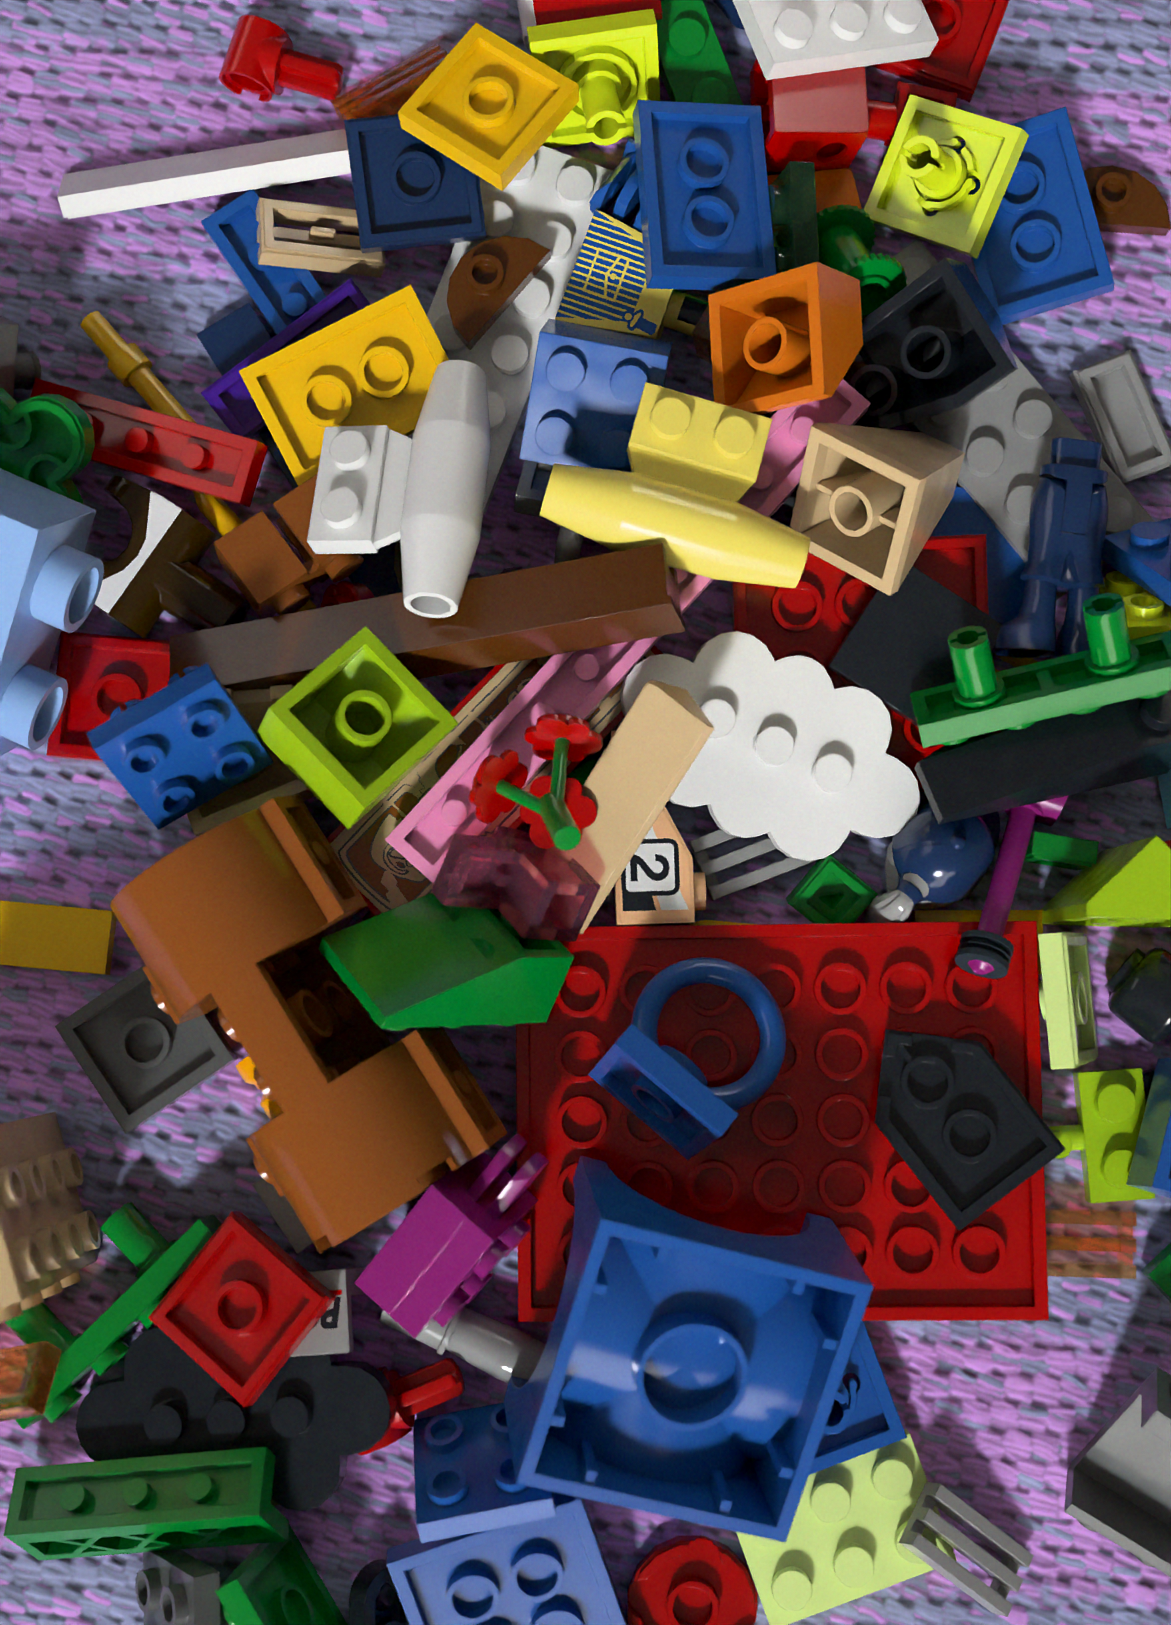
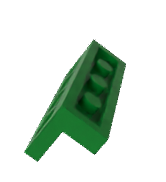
M267 1447L16 1468L4 1536L38 1560L287 1542L289 1520L271 1504L276 1456Z

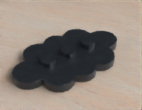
M154 1326L144 1331L132 1342L125 1355L124 1377L106 1381L84 1397L77 1411L76 1431L80 1445L94 1461L267 1447L276 1456L271 1500L286 1509L305 1511L319 1507L339 1489L346 1475L347 1455L369 1450L388 1433L395 1420L397 1401L393 1387L382 1371L365 1362L338 1361V1354L290 1357L256 1402L251 1406L243 1407L160 1328Z

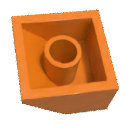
M819 262L708 295L713 396L716 403L762 415L832 397L863 346L860 280Z

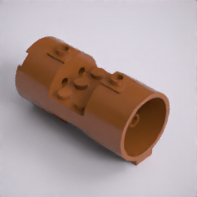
M298 794L273 797L260 807L234 817L182 845L129 882L113 898L110 907L146 965L142 969L151 982V994L160 1009L166 1014L171 1015L177 1025L205 1015L219 1007L218 1019L222 1028L234 1041L241 1042L255 1065L253 1074L259 1089L267 1098L276 1101L283 1112L246 1139L253 1151L254 1165L261 1177L275 1187L280 1197L286 1196L319 1253H322L329 1247H334L425 1191V1188L445 1176L447 1171L458 1169L473 1157L490 1148L508 1132L443 1027H420L396 1043L391 1044L383 1029L372 1020L368 1011L319 951L318 948L323 937L343 929L352 920L353 915L368 905Z

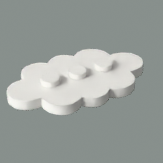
M734 631L721 633L704 643L693 657L692 662L667 653L652 655L637 663L623 679L620 700L622 712L625 716L644 685L649 680H656L686 689L715 727L669 801L686 807L707 805L716 825L729 835L750 838L767 833L775 848L786 856L804 861L824 859L837 851L850 831L871 838L894 836L917 814L920 802L918 781L908 766L897 758L885 753L889 745L892 726L890 714L882 700L869 690L854 686L834 689L831 678L824 666L813 658L795 655L775 661L767 646L756 637Z

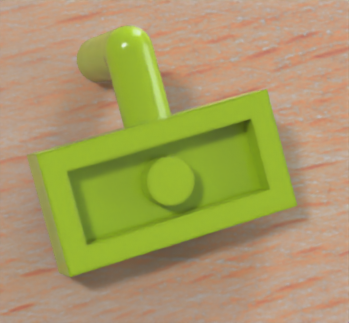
M1133 1067L1073 1072L1078 1124L1048 1126L1066 1149L1055 1158H1064L1071 1151H1081L1086 1202L1103 1203L1154 1199L1155 1193L1126 1185L1146 1108L1142 1068Z

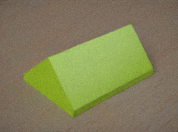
M1156 835L1102 850L1097 855L1096 864L1082 869L1040 909L1042 910V924L1171 928V849Z

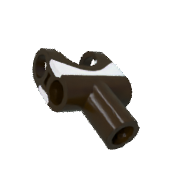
M113 475L104 491L128 512L132 522V537L127 548L117 558L103 563L102 585L94 605L142 638H146L164 611L194 631L242 623L251 606L244 595L197 565L216 539V535L197 519L163 496L123 477Z

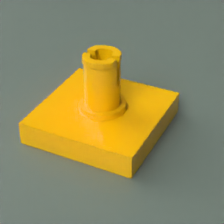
M475 23L398 111V116L403 130L503 191L579 102V85L480 24Z

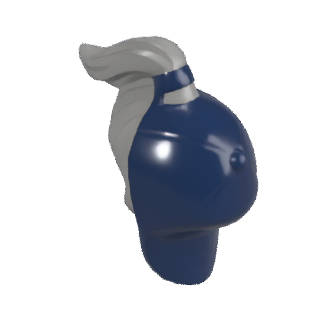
M929 802L918 808L917 814L899 833L893 836L892 842L888 846L885 862L887 893L877 896L870 903L866 911L865 923H901L908 919L912 910L948 907L955 902L963 901L978 886L994 860L995 849L1000 835L999 812L938 824Z

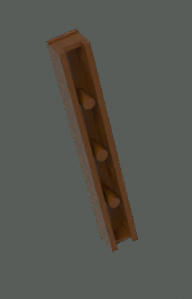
M663 543L467 580L457 612L452 616L444 618L424 617L409 611L404 606L403 592L173 635L170 636V678L176 673L182 678L185 676L184 668L189 666L201 667L208 663L225 689L236 691L265 689L275 685L292 684L295 686L365 626L416 679L686 632V626L681 615L677 572L675 568L668 567L666 550Z

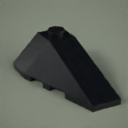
M944 258L862 319L863 346L843 377V380L871 403L867 412L854 426L891 429L964 407L1017 370L1018 367L1000 317L966 263ZM776 411L762 414L761 416L771 418Z
M1171 690L1156 698H1134L1104 705L1100 709L1087 714L1070 713L1036 721L1027 728L1019 730L1002 729L972 736L959 744L944 745L918 761L915 766L916 773L938 824L1168 773L1171 769Z

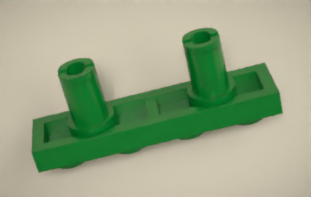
M1116 593L1097 594L1086 599L1082 604L1089 650L995 672L989 638L985 628L981 626H968L957 629L948 636L956 682L910 693L922 746L926 748L938 744L955 745L966 741L972 736L1002 729L1019 730L1027 728L1040 720L1070 713L1087 714L1100 709L1104 705L1134 698L1149 699L1162 696L1171 690V630L1130 640L1122 597Z
M132 1202L124 1204L107 1219L100 1229L139 1270L135 1276L138 1279L83 1334L79 1333L74 1336L44 1302L22 1310V1315L5 1321V1324L12 1329L43 1364L40 1369L42 1374L6 1409L23 1430L44 1417L51 1424L60 1419L83 1396L76 1386L92 1370L99 1376H102L112 1368L130 1348L123 1339L140 1322L147 1329L154 1325L148 1317L222 1224L214 1214L198 1219L177 1241L174 1239L168 1242Z

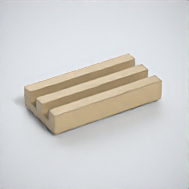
M259 197L256 207V221L259 222L257 243L260 244L258 264L381 278L386 266L385 251L362 254L359 236L335 234L336 231L359 233L356 209ZM274 223L310 227L311 230L275 227Z

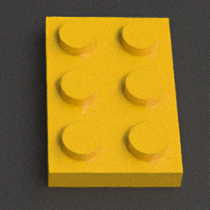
M409 285L239 370V373L297 485L300 486L318 474L325 427L387 425L389 429L404 436L414 433L435 369L440 363L449 359L412 286Z

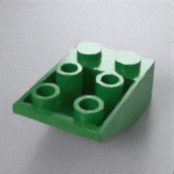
M451 884L323 937L318 948L338 973L340 979L349 987L368 1011L372 1020L381 1029L394 1031L416 1027L457 1029L469 1025L497 1024L510 1027L522 1023H546L574 959V956L506 884Z

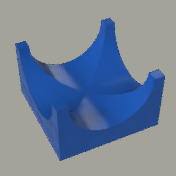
M580 1155L573 1178L575 1213L571 1249L553 1326L543 1354L531 1378L528 1380L511 1376L503 1399L516 1483L786 1543L874 1285L831 1218L807 1212L800 1233L791 1236H761L720 1228L689 1218L655 1203L622 1182L611 1171L606 1162Z

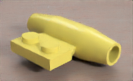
M648 382L645 383L626 450L632 472L554 463L540 511V516L613 551L618 552L663 543L669 567L714 580L795 589L801 578L810 547V537L738 503L757 480L772 419Z

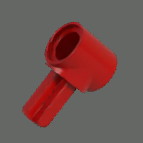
M242 15L238 18L219 74V80L233 93L241 95L242 90L259 94V101L263 102L270 101L273 94L280 96L284 88L332 101L341 93L344 68L339 63L294 51L289 35L277 24L259 16Z
M453 1358L442 1359L404 1376H400L393 1369L388 1371L387 1366L377 1368L382 1371L393 1387L397 1401L395 1420L388 1433L369 1450L357 1454L365 1455L396 1442L412 1430L415 1414L462 1395L465 1391L463 1374Z

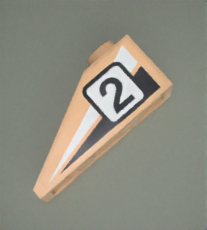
M611 731L610 740L616 731ZM666 807L663 808L614 885L616 926L690 925L695 923V911L706 910L705 873L693 872V857Z

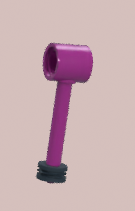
M1068 796L1005 810L1009 818L977 930H968L962 933L960 945L955 956L956 964L966 972L984 978H1002L1007 975L1014 947L1003 936L1034 822L1052 826L1061 814Z

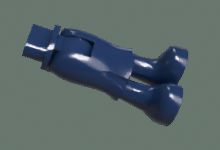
M1065 437L1053 438L1051 440L1049 464L1040 467V480L1034 491L1030 506L1028 557L1020 576L1025 581L1022 603L1016 618L1002 624L1003 626L997 635L996 645L991 653L1013 658L1037 659L1053 655V658L1089 650L1082 604L1086 599L1100 594V588L1105 587L1101 572V557L1108 523L1109 505L1106 486L1102 485L1108 481V472L1100 470L1101 443ZM1057 592H1068L1064 622L1056 638Z

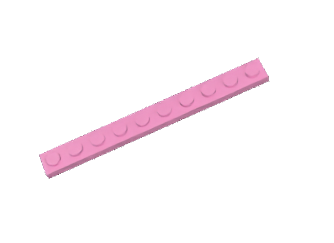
M842 379L832 397L777 410L771 417L772 422L757 480L738 503L770 518L798 488L811 426L818 422L854 426L867 412L871 403ZM675 568L678 579L681 615L714 579ZM662 636L553 655L385 840L434 885H437L492 824H485L479 821L475 814L476 806L469 801L473 779L481 762L489 755L500 757L501 753L506 749L516 751L519 755V762L525 764L528 768V777L522 788L524 789L549 761L541 759L533 753V744L528 743L524 739L525 730L528 727L536 726L537 719L545 714H570L587 720Z

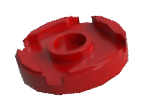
M704 1535L676 1536L654 1546L637 1564L627 1589L629 1625H754L757 1618V1591L746 1564L727 1545Z

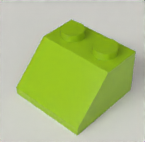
M365 626L269 707L256 735L349 830L387 796L458 725V722Z

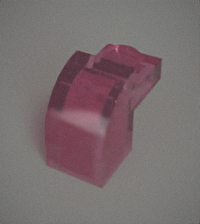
M496 825L492 837L454 835L431 891L445 906L498 909L523 939L576 941L601 885L573 857L556 846L549 849L539 848L531 841L529 833Z

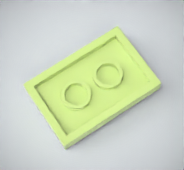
M904 1429L907 1436L905 1439L810 1474L786 1543L736 1532L769 1625H788L934 1570L899 1543L926 1482H928L913 1440L907 1429ZM934 1506L933 1511L940 1516L938 1508ZM925 1526L922 1536L953 1560L957 1561L953 1548Z

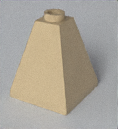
M818 422L812 425L810 429L790 528L810 537L809 553L891 596L899 590L951 502L965 452L924 432Z

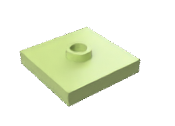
M1073 932L1038 934L1042 981H1040L1039 1001L1042 1017L1047 1023L1051 1069L1077 1068L1095 1061L1099 1057L1087 936H1084V933Z

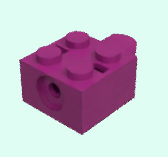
M516 1134L493 1159L483 1151L458 1169L450 1170L445 1176L433 1183L354 1282L414 1339L434 1320L444 1328L465 1304L468 1305L494 1275L491 1271L503 1257L506 1258L517 1247L532 1228L523 1219L537 1203L538 1199L527 1188L547 1165L549 1160L538 1151L512 1177L507 1171L528 1145V1142L521 1135Z

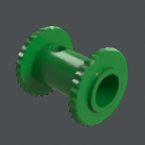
M850 204L834 205L816 213L799 230L793 245V260L796 268L819 262L859 279L862 319H864L908 285L906 282L907 276L905 269L900 262H897L895 257L891 258L889 254L883 256L882 252L877 255L874 252L870 253L872 252L871 247L875 244L873 240L876 237L874 233L876 228L873 226V220L870 219L869 214L864 209H859L858 206H851Z

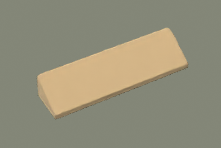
M649 680L644 685L582 786L581 795L592 799L597 807L595 821L589 827L581 828L582 839L575 848L560 850L554 846L549 849H543L524 880V886L529 893L575 933H584L715 729L686 689L656 680Z

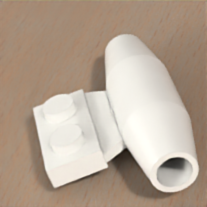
M448 360L440 363L435 369L412 439L389 429L387 425L325 427L307 538L308 544L315 554L378 553L380 548L401 540L403 602L409 611L420 616L444 618L452 616L457 612L480 541L491 452L487 378L484 370L478 365L465 360Z

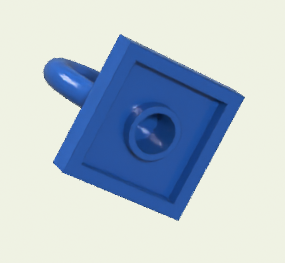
M706 957L679 961L660 971L647 983L637 999L631 1025L588 1075L682 1156L690 1160L724 1134L738 1116L735 1110L753 1103L771 1087L781 1069L786 1050L784 1020L771 992L756 976L741 966L722 959ZM694 984H714L732 991L748 1005L758 1025L760 1045L754 1064L743 1077L725 1086L707 1087L705 1075L693 1061L672 1047L659 1045L657 1026L660 1013L666 1002L679 990Z

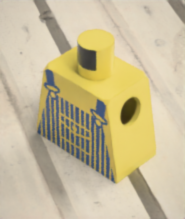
M595 210L555 320L660 340L664 327L699 338L708 314L709 304L706 300L680 292L678 289L646 288L642 233L604 212Z

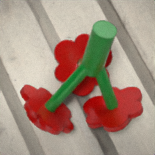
M545 714L537 719L536 726L528 727L525 730L524 739L528 743L533 744L532 751L537 757L553 760L552 777L540 776L531 783L529 792L523 790L522 788L528 777V768L525 764L519 762V755L516 751L506 749L501 753L500 757L489 755L481 762L473 779L469 801L476 806V818L485 824L495 821L501 812H510L515 804L518 803L522 805L519 811L520 817L525 823L531 824L529 830L530 839L537 847L549 849L556 846L560 850H571L582 839L581 828L589 827L595 821L597 807L592 799L581 795L582 785L577 779L566 778L567 762L581 761L585 758V753L589 754L599 751L602 748L603 738L599 733L590 730V723L584 719L570 714Z

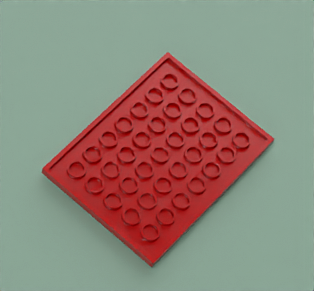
M979 921L587 927L583 934L575 933L569 927H547L574 956V959L546 1023L516 1024L517 1134L521 1135L528 1142L527 1147L517 1159V1172L538 1151L549 1160L547 1165L527 1188L538 1201L523 1219L532 1228L518 1244V1322H554L571 1249L575 1213L573 1178L580 1155L606 1162L611 1171L622 1182L655 1203L689 1218L720 1228L761 1236H791L800 1233L807 1212L831 1218L874 1285L862 1321L1049 1320L1044 1167L959 1231L875 1124L885 1029L980 1041L1043 1120L1037 921H1007L1003 937L1012 943L1014 951L1010 958L1011 962L1009 963L1008 973L1002 978H984L973 975L961 969L955 962L962 933L968 930H977ZM700 957L717 958L732 962L748 970L771 992L784 1020L786 1050L781 1069L771 1087L753 1103L735 1110L738 1116L724 1134L690 1160H687L588 1074L631 1025L637 999L647 983L656 974L679 961ZM714 984L687 986L676 992L666 1002L659 1016L657 1026L659 1045L672 1047L693 1061L705 1075L707 1087L725 1086L737 1081L750 1070L757 1058L760 1036L756 1019L748 1005L739 996L724 987Z

